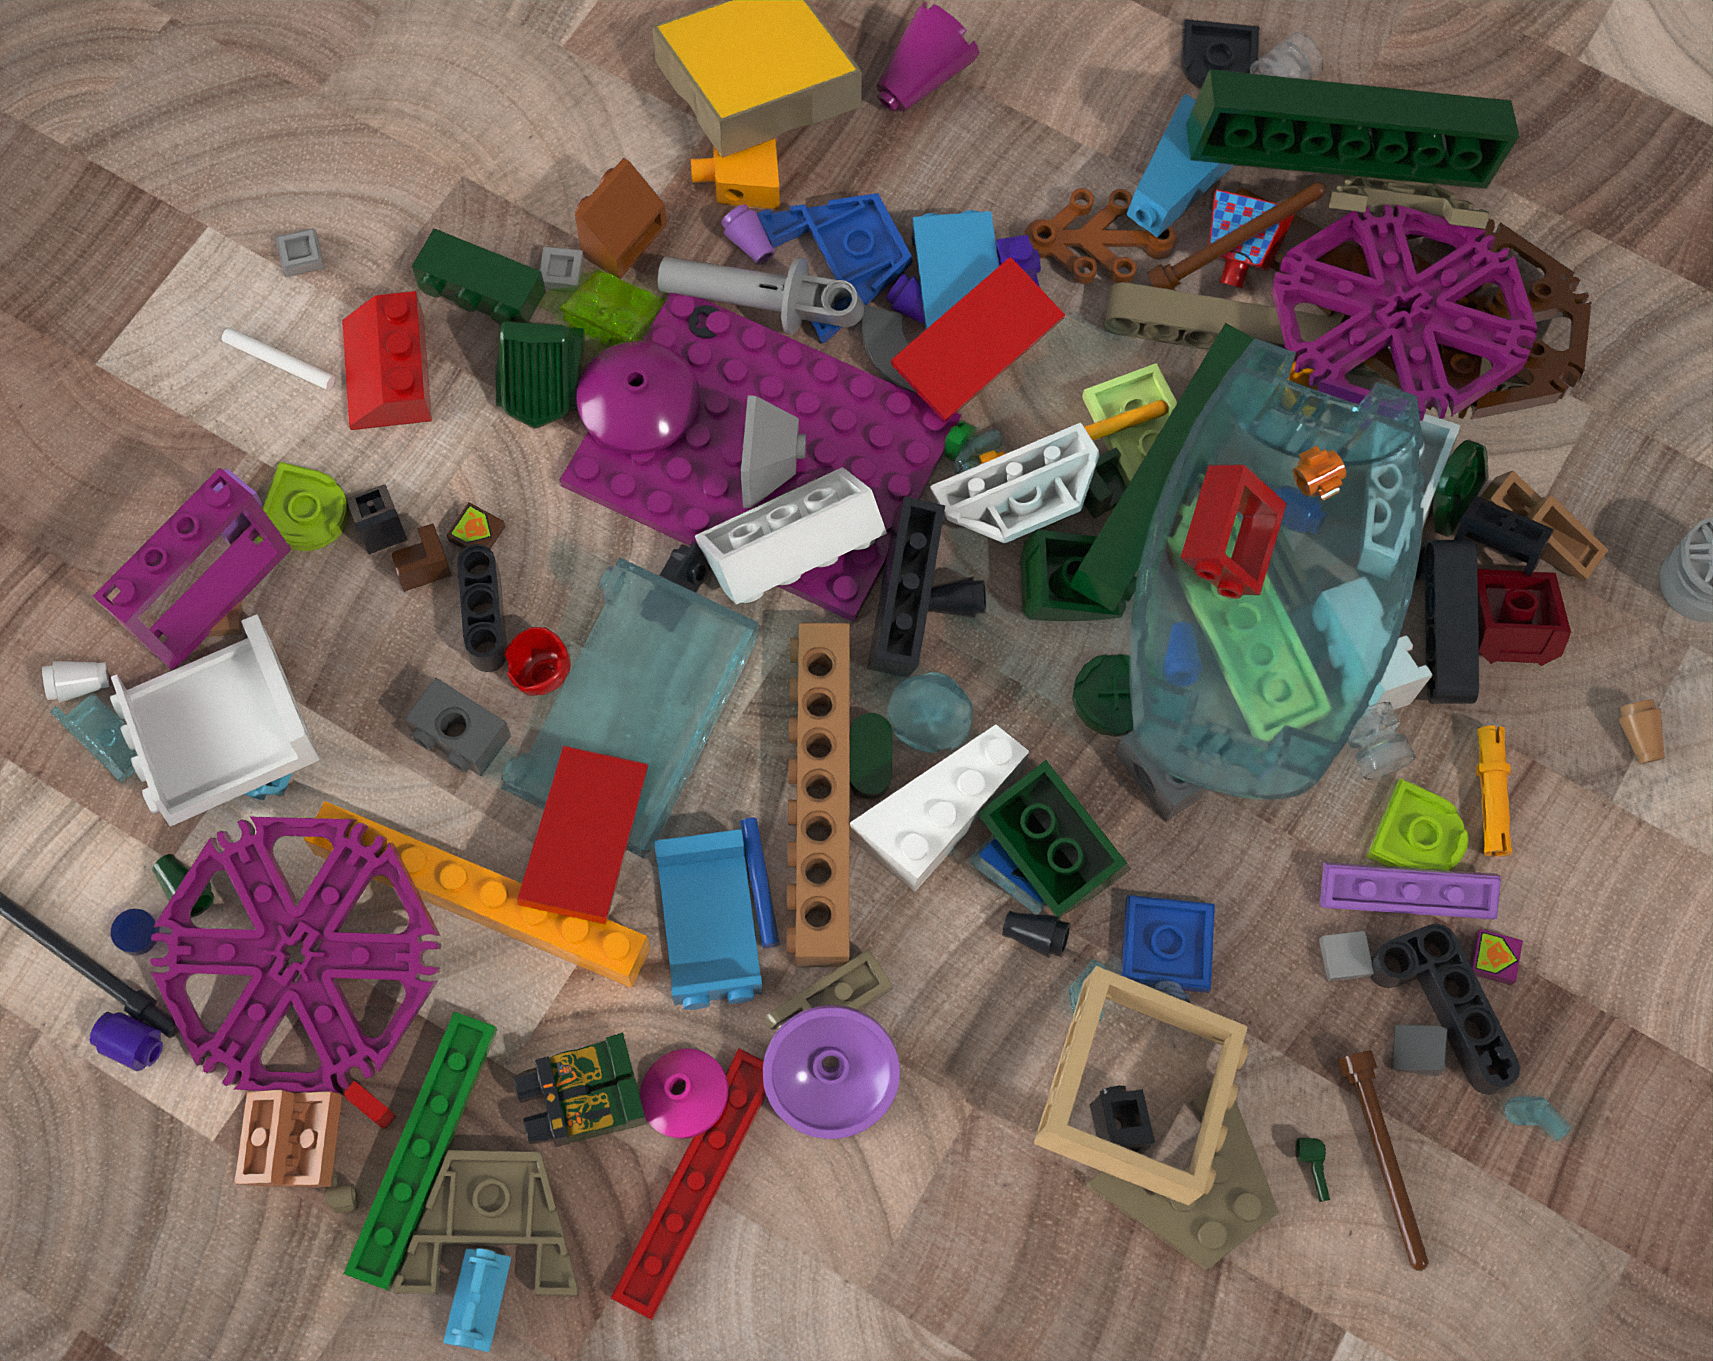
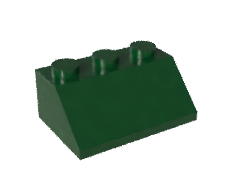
M1047 760L977 813L1057 918L1096 897L1131 870L1122 855Z

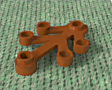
M1083 188L1072 192L1069 204L1053 219L1033 221L1026 227L1024 235H1028L1033 249L1038 250L1040 258L1052 256L1072 273L1073 279L1079 284H1089L1094 280L1097 271V264L1094 260L1111 273V277L1116 283H1130L1133 281L1136 273L1135 262L1128 257L1118 258L1106 247H1143L1150 257L1164 259L1172 254L1176 243V233L1170 226L1159 235L1165 237L1166 240H1159L1148 230H1104L1119 216L1127 214L1133 197L1125 189L1114 190L1110 194L1108 205L1080 230L1065 229L1078 216H1085L1092 210L1094 196L1089 190ZM1082 199L1085 200L1088 204L1079 205L1075 201ZM1123 200L1126 205L1120 206L1114 201ZM1038 235H1047L1049 238L1042 239ZM1066 246L1080 247L1092 258L1085 256L1078 258ZM1086 267L1091 272L1088 274H1083L1078 270V268ZM1123 267L1128 269L1130 273L1122 274L1117 269Z

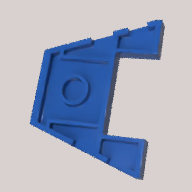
M878 193L828 200V205L806 208L805 204L790 206L788 211L772 213L771 209L757 213L773 248L810 232L834 279L847 281L852 284L864 305L870 303L913 263L912 256ZM843 297L839 299L834 306V310L843 311L847 309L852 302V298ZM810 321L821 344L827 342L842 328L837 325Z

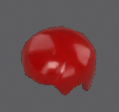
M530 627L516 634L504 651L509 672H507L508 678L515 688H518L521 693L527 696L547 695L560 688L571 669L570 654L565 644L557 634L547 627Z

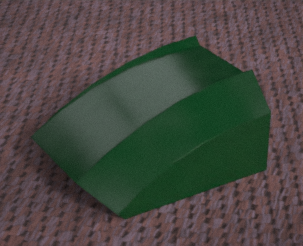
M1037 529L1024 542L1019 561L1021 566L1023 602L1021 610L1029 620L1092 621L1122 617L1126 609V600L1121 598L1113 612L1069 587L1097 536Z

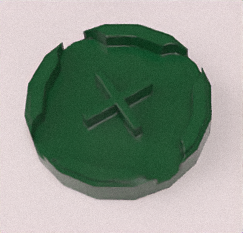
M1099 655L1087 662L1080 670L1074 682L1072 700L1077 715L1087 727L1102 735L1124 736L1150 719L1157 703L1156 683L1154 676L1147 667L1130 655Z

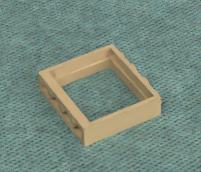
M1096 966L1083 982L1034 1144L1189 1206L1203 1194H1208L1215 1180L1216 1169L1211 1167L1214 1153L1220 1151L1227 1135V1126L1222 1125L1226 1110L1229 1111L1238 1093V1085L1234 1084L1233 1081L1236 1070L1241 1069L1248 1054L1249 1045L1244 1043L1248 1026ZM1105 999L1222 1045L1188 1173L1068 1125Z

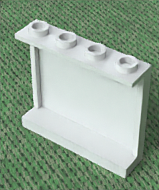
M258 614L241 621L247 634V639L127 690L117 674L111 677L116 691L115 695L110 696L112 705L121 720L125 719L127 723L120 727L121 732L130 750L136 749L137 756L131 758L133 767L142 782L147 781L148 788L142 790L143 797L152 814L160 812L170 827L320 760L273 643Z

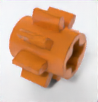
M1315 446L1299 454L1301 461L1297 462L1298 467L1293 469V476L1303 495L1306 497L1311 495L1316 497L1319 495L1321 501H1324L1340 493L1338 486L1342 485L1341 480L1346 478V469L1342 459L1334 450L1327 452L1324 449L1320 451L1319 447Z

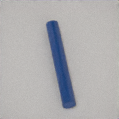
M746 818L740 821L762 947H775L780 942L757 818Z

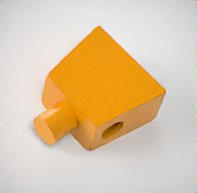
M775 138L723 158L713 145L714 158L691 159L692 183L716 182L718 203L736 206L745 204L747 207L780 209Z

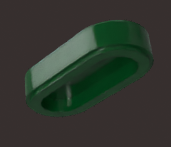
M865 713L857 717L850 727L849 784L857 795L873 799L882 796L891 784L892 727L885 717L876 713Z

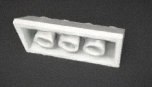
M842 467L695 535V538L723 591L737 605L741 602H753L759 599L764 594V591L777 585L791 584L797 581L801 574L815 567L829 566L835 563L839 556L853 549H865L873 545L877 538L887 534L872 489Z

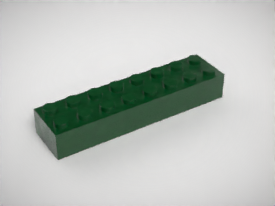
M1212 69L1208 72L1186 123L1190 159L1192 161L1483 189L1488 188L1519 138L1512 100Z

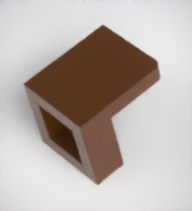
M433 523L417 528L421 543L392 553L396 567L395 571L404 592L452 576Z

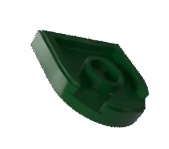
M1467 439L1454 450L1447 461L1438 481L1433 502L1436 533L1446 537L1452 535L1469 505L1488 480V453L1484 445Z

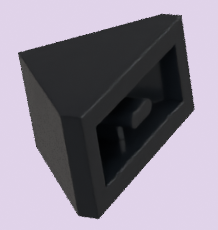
M386 484L347 498L354 523L369 555L408 540Z

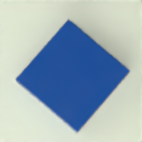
M1127 895L1125 901L1121 976L1148 987H1155V984L1161 981H1172L1180 984L1181 989L1184 991L1209 993L1212 979L1215 904Z

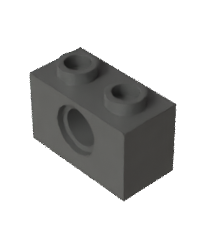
M438 678L433 680L405 717L412 731L410 737L417 744L428 751L436 747L447 754L445 760L462 773H467L470 769L479 776H482L511 737L507 723ZM455 724L466 726L465 731L457 737L446 736V732L451 726Z
M1157 715L1121 738L1115 753L1165 821H1168L1201 798L1209 783Z

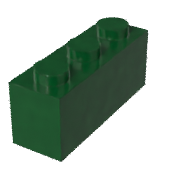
M435 228L412 264L417 285L424 293L435 298L442 296L452 300L466 311L475 312L476 310L489 315L500 325L504 322L529 323L546 292L541 271Z

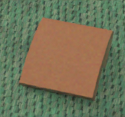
M285 1090L247 1092L234 1184L267 1187H331L342 1094L331 1091L292 1093Z

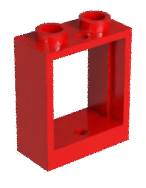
M1208 465L1180 558L1195 570L1194 573L1198 577L1206 579L1217 588V593L1224 597L1240 599L1242 595H1260L1287 503L1245 465ZM1237 511H1239L1243 515V520L1232 557L1230 558L1225 554Z

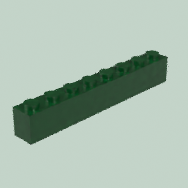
M1227 323L1224 324L1078 568L1069 586L1070 588L1113 612L1121 598L1127 602L1130 601L1141 582V579L1135 577L1136 572L1140 566L1147 570L1160 549V547L1153 543L1159 534L1167 538L1179 517L1172 513L1177 503L1185 507L1197 486L1190 481L1195 472L1203 476L1215 455L1208 451L1212 442L1221 445L1232 426V423L1226 420L1229 413L1239 414L1250 395L1243 389L1248 382L1255 386L1267 366L1266 363L1260 361L1268 348L1267 345Z

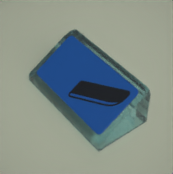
M993 834L970 857V864L1034 914H1040L1048 908V905Z

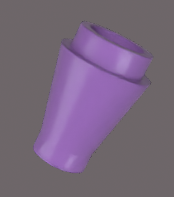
M743 204L734 208L723 218L721 225L725 229L724 235L751 257L756 265L765 263L775 254L776 251L770 244L755 210H750L747 205Z

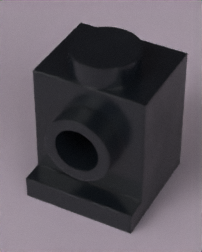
M1119 1085L1101 1090L1099 1092L1100 1095L1090 1104L1096 1136L1142 1155L1155 1143L1143 1089L1127 1091L1126 1086ZM1115 1119L1121 1123V1129L1116 1128Z

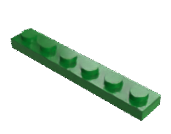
M453 1012L344 1270V1275L390 1292L498 1031L496 1026Z

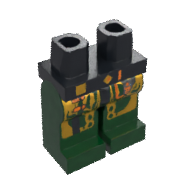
M623 1032L606 1037L605 1041L561 1052L551 1057L547 1056L536 1059V1068L528 1069L513 1077L520 1103L544 1097L546 1112L523 1118L530 1144L555 1141L557 1147L570 1144V1142L586 1140L646 1125Z

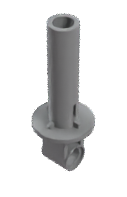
M669 256L663 258L659 268L658 288L660 292L676 293L706 300L781 312L782 327L786 334H795L800 328L802 320L840 327H851L857 324L864 314L863 301L852 284L843 280L810 276L809 264L805 258L797 257L791 264L787 276ZM843 297L852 298V302L847 309L843 311L834 310V306L839 299Z

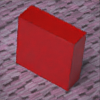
M353 1081L345 1090L344 1097L382 1129L383 1127L386 1129L395 1119L396 1115L356 1081Z

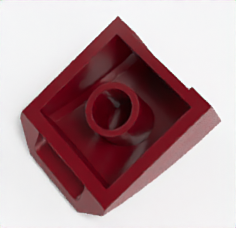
M1477 569L1479 653L1490 664L1499 661L1538 663L1540 666H1543L1561 657L1571 635V629L1556 573L1533 572L1530 577L1523 574V571Z

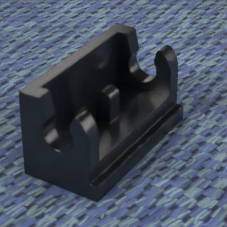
M1475 496L1461 519L1454 540H1464L1468 537L1527 563L1523 574L1531 577L1539 564L1554 529Z

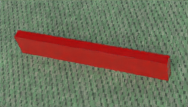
M738 1048L725 1074L729 1089L726 1107L718 1121L711 1128L692 1138L611 1296L613 1301L653 1321L767 1096L763 1082L764 1060Z

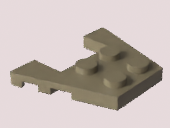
M1350 176L1346 179L1345 184H1339L1337 189H1332L1328 204L1329 208L1365 212L1366 206H1368L1370 211L1382 213L1385 204H1389L1392 208H1395V205L1398 204L1428 214H1441L1449 224L1486 229L1489 216L1488 211L1484 209L1473 210L1474 204L1469 201L1455 199V194L1436 184Z
M1211 1087L1190 1103L1202 1119ZM1236 1099L1229 1111L1226 1110L1222 1125L1227 1126V1135L1220 1151L1214 1153L1211 1167L1216 1169V1176L1213 1186L1208 1194H1203L1189 1206L1156 1192L1150 1196L1143 1187L1103 1171L1086 1184L1088 1189L1094 1194L1105 1198L1119 1208L1120 1212L1130 1219H1135L1155 1233L1156 1237L1205 1271L1279 1213ZM1190 1165L1183 1171L1188 1173Z
M448 1150L425 1206L427 1209L416 1235L412 1238L407 1251L409 1253L401 1273L397 1275L393 1285V1293L438 1295L441 1250L444 1244L537 1246L534 1295L579 1297L577 1280L543 1154L541 1152Z

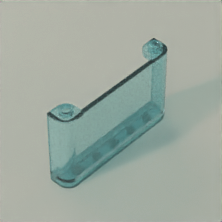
M619 557L615 567L609 566L601 579L600 589L604 590L603 599L606 603L529 754L524 752L518 758L511 757L507 762L501 779L504 781L501 789L544 810L563 746L648 764V773L626 850L645 859L655 846L654 841L658 840L756 644L760 626L755 620Z

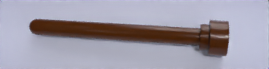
M1321 182L1311 184L1174 266L1169 263L1163 267L1160 264L1149 270L1147 275L1153 287L1176 291L1175 287L1181 284V279L1323 197L1326 192L1325 185Z
M1369 1050L1342 1057L1337 1060L1342 1077L1348 1078L1349 1085H1355L1410 1265L1414 1270L1423 1271L1427 1268L1429 1261L1372 1082L1376 1078L1374 1070L1377 1069L1373 1052Z

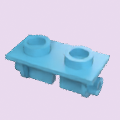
M466 1248L443 1343L490 1352L512 1257L495 1254L494 1251L477 1248V1250Z

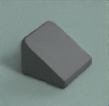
M1395 1025L1392 1070L1429 1076L1441 1074L1445 1070L1447 1027Z

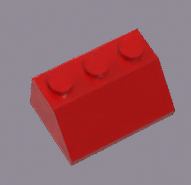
M416 291L375 295L342 320L350 430L431 422L432 413L424 315Z

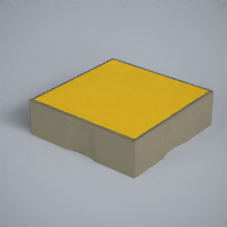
M724 0L652 25L655 62L678 95L692 107L698 124L722 158L772 140L788 130L813 125L861 107L862 71L808 0Z

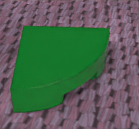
M964 420L962 422L959 421L958 426H953L945 439L944 456L957 463L975 434L976 427Z

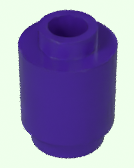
M106 1012L101 1015L94 1024L90 1034V1044L96 1047L99 1054L135 1071H141L146 1066H152L160 1057L163 1049L161 1032L158 1029L122 1012L115 1014Z

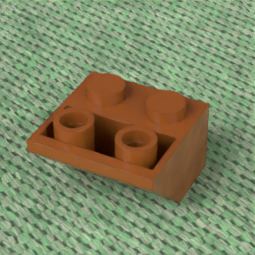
M625 158L614 169L610 168L604 173L597 189L590 197L585 196L575 210L580 248L583 251L584 258L618 280H621L667 225L664 202L632 163Z

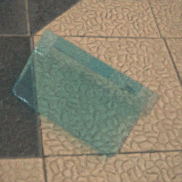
M91 693L68 715H65L57 706L49 711L120 783L135 771L131 758L137 756L136 749L130 750L123 737L120 727L125 724L94 693Z

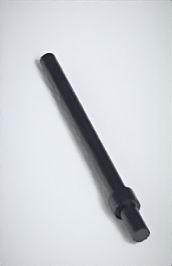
M0 892L1 916L123 1004L124 1012L141 1022L145 1020L168 1038H172L178 1033L179 1030L174 1019L156 1006V999L142 989L135 991Z

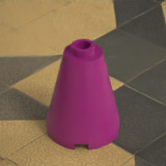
M923 2L920 5L876 84V88L879 91L877 95L878 100L892 112L896 109L902 112L906 111L972 64L980 54L974 40L968 45L962 37L967 31L963 25L941 7L933 4L927 9V2Z

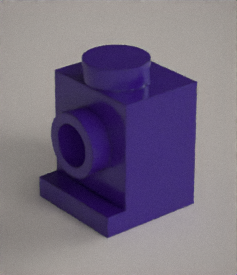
M1028 235L997 239L996 248L999 266L1011 256L1039 286L1037 273L1041 271L1038 250L1033 249Z

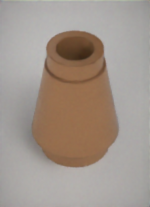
M1654 699L1619 707L1622 717L1618 718V721L1638 758L1639 764L1664 759L1661 708L1656 709Z

